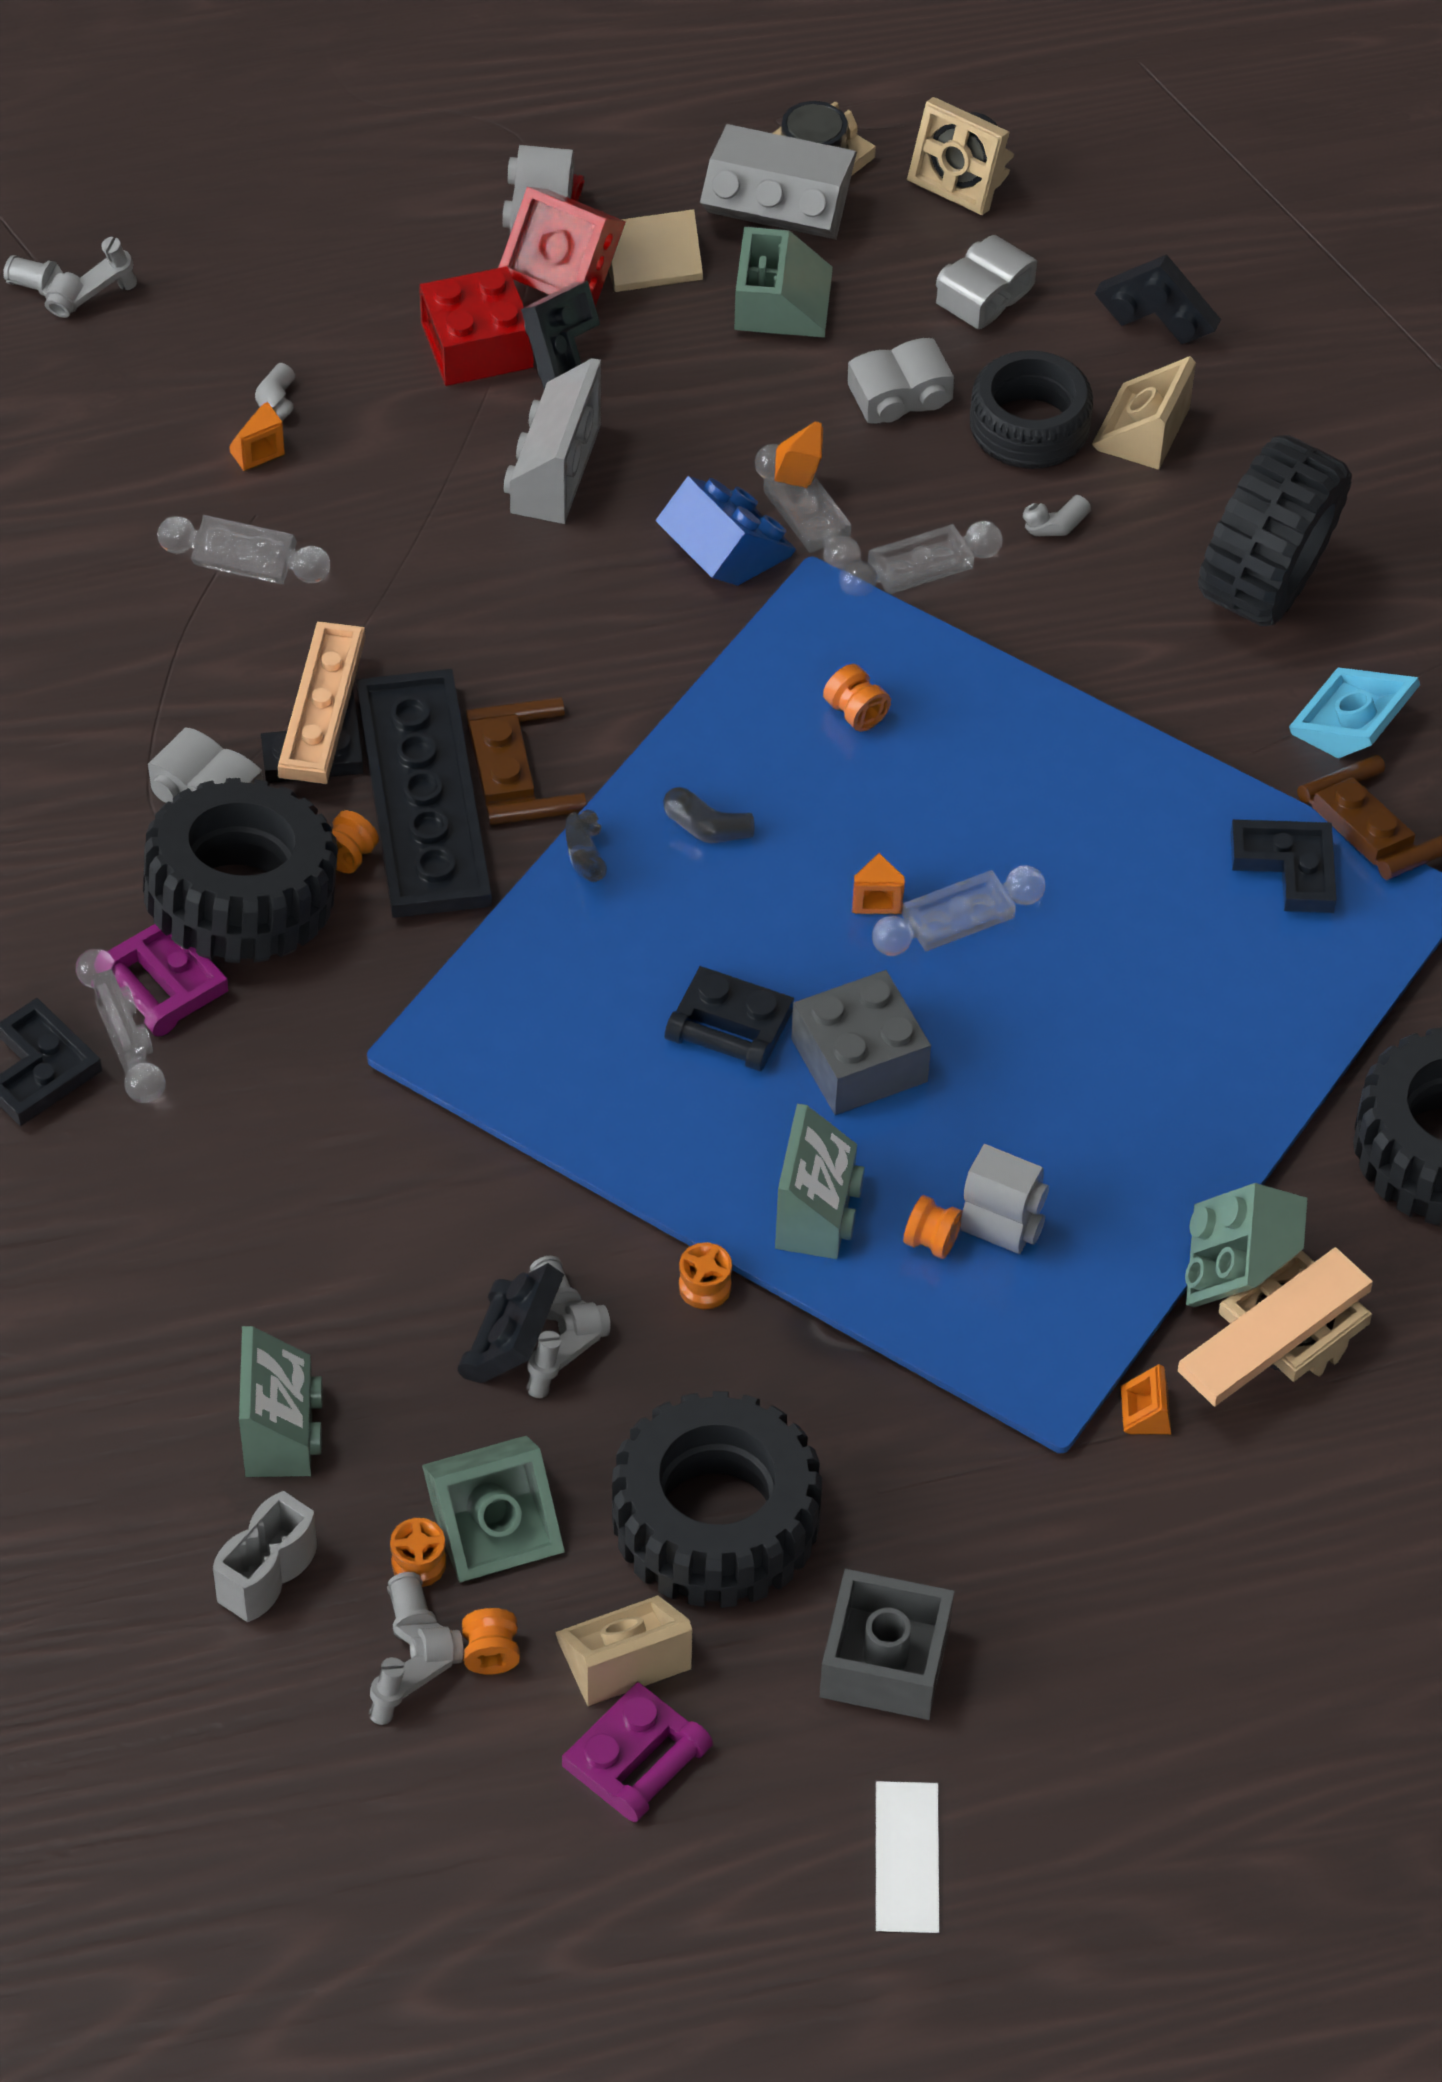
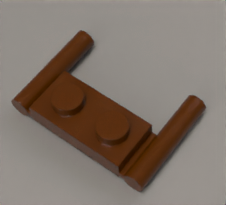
M562 697L466 710L467 726L470 731L489 826L576 814L587 805L584 793L535 799L534 786L519 722L564 716Z
M1379 755L1371 756L1299 786L1297 794L1300 801L1305 804L1310 803L1316 812L1327 822L1332 823V826L1373 865L1378 866L1380 875L1386 880L1442 857V835L1416 846L1413 844L1416 834L1359 783L1385 771L1384 760Z

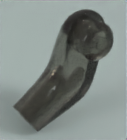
M675 787L665 794L663 806L666 815L703 842L719 843L752 838L754 836L755 826L752 813H725L717 811L684 787Z
M585 810L579 815L573 812L566 819L567 848L572 866L577 875L590 882H597L605 877L607 866L591 836L598 835L601 832L602 826L598 824L597 820L599 818L594 811Z

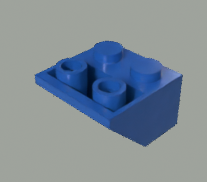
M688 476L655 520L711 578L737 586L788 559L796 551V548L784 537L787 532L786 529L772 517L762 515L755 508L758 501L751 494L740 487L730 490L713 478H709L705 482Z

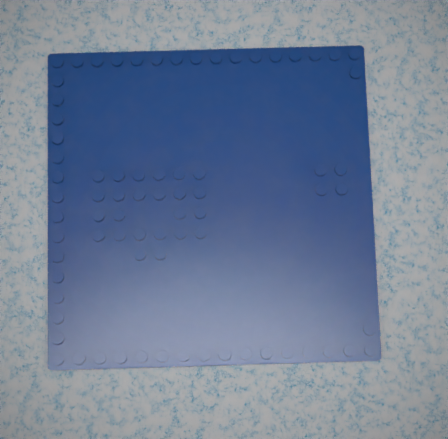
M807 557L367 1052V1062L372 1068L688 1246L704 1242L721 1246L730 1255L732 1270L1054 1452L1066 1453L1187 1290L1185 1274L1190 1263L1192 1235L1189 1225L1194 1212V1204L1253 1183L1265 1184L1442 942V872L1423 864L1386 880L1380 875L1378 866L1373 865L1332 826L1337 899L1334 913L1284 911L1282 872L1232 870V820L1327 822L1311 806L817 557ZM849 664L859 665L869 675L870 683L872 685H879L891 698V706L884 718L876 726L863 732L856 731L845 720L844 712L835 710L823 697L824 688L832 675ZM878 853L905 877L902 914L852 913L854 876ZM699 966L794 997V1002L887 970L931 1044L928 1082L834 1115L791 1040L793 1012L761 1072L746 1067L743 1060L685 1040L681 1044L669 1041L664 1037L665 1030L671 1014L680 1005ZM695 1020L693 1021V1022L698 1023V1024H700V1025H703V1026H706V1027H709V1028H712V1029H715V1030H718V1031H721V1032H724V1033H727V1034H730V1035L739 1037V1038H741V1039H744V1040H747V1041H750V1042L753 1041V1040H751V1039H748V1038H745V1037L736 1035V1034H734V1033H731V1032H728V1031H725V1030H722V1029H719V1028H716V1027H713V1026H710V1025H707V1024H704V1023H701V1022H698V1021H695ZM797 1103L808 1105L857 1144L856 1165L865 1167L860 1198L851 1196L848 1208L856 1209L851 1240L841 1239L837 1259L775 1249L778 1187ZM984 1144L1044 1168L1043 1183L1049 1185L1046 1201L1040 1211V1214L1045 1215L1044 1226L1036 1243L1033 1245L1027 1242L1021 1254L961 1230V1227L955 1243L945 1259L933 1256L931 1249L923 1245L913 1248L904 1244L903 1238L907 1222L915 1204L922 1195L933 1198L936 1206L948 1209L953 1206L963 1210L965 1205L964 1188L967 1175Z

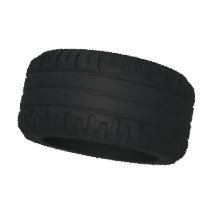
M1035 350L1018 351L1002 355L989 362L980 371L974 382L970 409L971 431L976 442L984 452L1004 464L1026 469L1056 466L1075 456L1084 446L1089 436L1093 409L1092 388L1087 377L1077 366L1058 355ZM1033 399L1049 403L1058 408L1062 413L1048 419L1029 420L1011 415L1000 406L1015 400Z

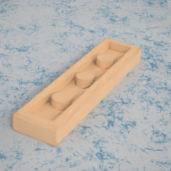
M317 621L278 764L279 778L327 784L365 642V627Z
M1335 1247L1181 1359L1178 1365V1372L1215 1407L1371 1292L1373 1281Z

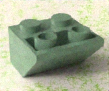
M744 227L735 292L734 330L825 337L833 267L789 230Z
M1253 1183L1194 1204V1212L1189 1225L1192 1235L1190 1263L1185 1274L1188 1286L1186 1305L1198 1307L1254 1289L1303 1250L1307 1197Z

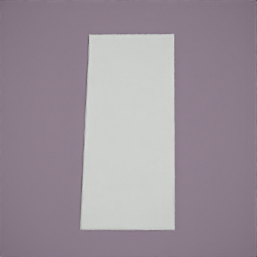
M876 1781V1931L939 1933L938 1783Z

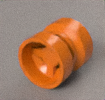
M849 664L839 669L829 679L823 692L824 699L835 710L843 711L845 720L859 732L867 731L876 726L884 718L891 706L889 694L879 685H872L869 675L857 664Z

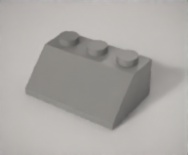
M726 124L709 161L700 204L708 213L837 240L857 152Z
M591 358L547 382L541 400H533L529 413V432H522L520 434L516 450V459L518 461L516 466H508L504 479V493L510 494V513L565 524L601 426V360Z

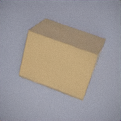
M694 209L621 219L626 221L609 268L615 292L703 280Z
M1189 356L1123 383L1092 443L1097 451L1159 470L1190 409L1196 366L1193 358Z
M660 1596L646 1599L556 1632L558 1643L587 1706L624 1694L637 1682L646 1686L691 1669L692 1627L690 1620Z

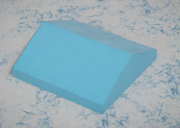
M1338 667L1289 726L1290 732L1299 739L1336 758H1341L1369 747L1420 686L1418 677Z

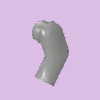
M278 363L260 383L255 393V399L259 407L268 402L282 421L293 410V403L284 397L286 394L285 390L295 379V373L288 365Z
M1080 495L1073 496L1058 512L1048 513L1046 505L1033 503L1026 507L1023 512V518L1027 522L1025 528L1034 536H1065L1091 512V506Z

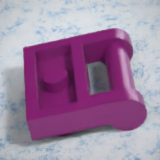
M154 924L105 952L98 959L95 968L105 981L116 984L145 1017V1026L154 1036L159 1037L169 1033L175 1027L177 1021L228 992L229 989L228 979L210 959L199 956L196 953V949L191 946L187 950L180 947L171 939L172 933L166 936ZM138 961L170 998L159 1003L128 967Z
M637 1682L562 1755V1767L625 1818L632 1822H638L648 1812V1802L693 1757L701 1758L713 1746V1740L701 1725L693 1721H687L641 1683ZM667 1737L676 1742L633 1786L622 1784Z

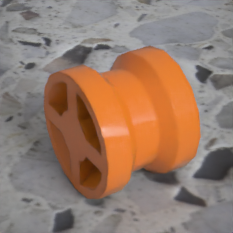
M345 810L341 811L332 822V834L336 837L338 846L336 870L350 874L354 873L363 862L362 855L371 853L379 843V836L373 825L362 815L354 811Z
M922 1195L915 1204L907 1222L903 1238L904 1244L913 1248L923 1245L931 1249L933 1256L945 1259L958 1236L963 1210L953 1206L948 1209L936 1206L933 1198Z
M709 1242L697 1243L688 1247L682 1254L679 1262L680 1295L687 1304L694 1308L703 1310L714 1309L722 1305L729 1298L731 1292V1257L724 1248ZM713 1276V1280L703 1282L707 1277Z
M412 1518L396 1526L390 1540L391 1566L394 1575L404 1572L419 1574L422 1579V1587L432 1585L441 1578L446 1568V1543L443 1530L435 1522L427 1518Z
M484 1608L475 1610L462 1619V1635L468 1641V1646L464 1649V1664L468 1670L484 1675L507 1672L519 1664V1647L513 1641V1637L517 1634L518 1629L517 1618L514 1613L500 1608Z

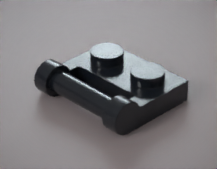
M699 966L676 1011H673L668 1020L664 1037L678 1044L685 1040L745 1061L746 1067L761 1072L793 1012L794 997ZM695 1020V1021H698V1022H701V1023H704V1024H707V1025H710V1026H713V1027H716V1028H719V1029H722V1030H725V1031L734 1033V1034H736V1035H739V1036H742V1037L751 1039V1040H753V1041L750 1042V1041L741 1039V1038H739V1037H736V1036H733V1035H730V1034H727V1033H724V1032H721V1031H718V1030H715V1029H712V1028H709V1027L700 1025V1024L695 1023V1022H693V1021Z
M547 1263L528 1274L525 1272L519 1274L513 1281L506 1279L495 1280L488 1294L489 1308L471 1350L462 1355L457 1368L459 1374L467 1380L483 1383L528 1361L565 1274Z

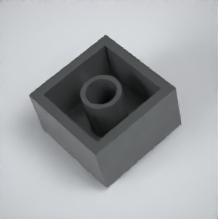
M887 970L793 1003L791 1040L834 1115L928 1082L931 1044Z
M845 1569L822 1661L819 1697L929 1720L951 1625L954 1591Z

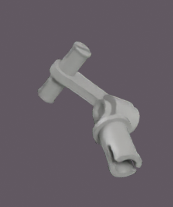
M108 237L102 242L101 247L107 258L80 278L70 272L63 273L55 261L48 260L45 263L20 258L16 255H11L4 267V279L7 284H16L38 290L46 298L45 307L47 310L62 318L69 317L72 312L76 311L77 307L115 280H117L118 286L122 290L124 287L125 290H130L137 284V278L132 271L134 266L132 257L127 251L123 250L120 240L118 238L114 240V237Z
M556 1256L541 1257L530 1266V1270L533 1271L549 1263L565 1274L561 1260ZM566 1275L563 1277L546 1318L558 1322L560 1335L554 1331L542 1332L538 1338L537 1350L532 1352L528 1360L527 1367L531 1375L526 1388L528 1393L535 1398L546 1397L550 1390L551 1379L558 1375L559 1370L599 1341L601 1337H606L610 1333V1316L606 1306H596L593 1302L586 1303L582 1301L578 1291L570 1287Z
M414 1572L397 1574L388 1581L387 1591L391 1597L396 1617L393 1623V1632L398 1639L410 1644L411 1659L406 1662L393 1657L385 1659L381 1664L380 1675L371 1684L370 1697L373 1703L369 1714H372L370 1716L371 1720L380 1725H385L392 1721L394 1708L401 1703L404 1697L448 1668H451L452 1664L461 1663L463 1660V1640L460 1631L450 1630L448 1626L443 1627L437 1623L436 1616L428 1610L422 1588V1579L419 1574Z

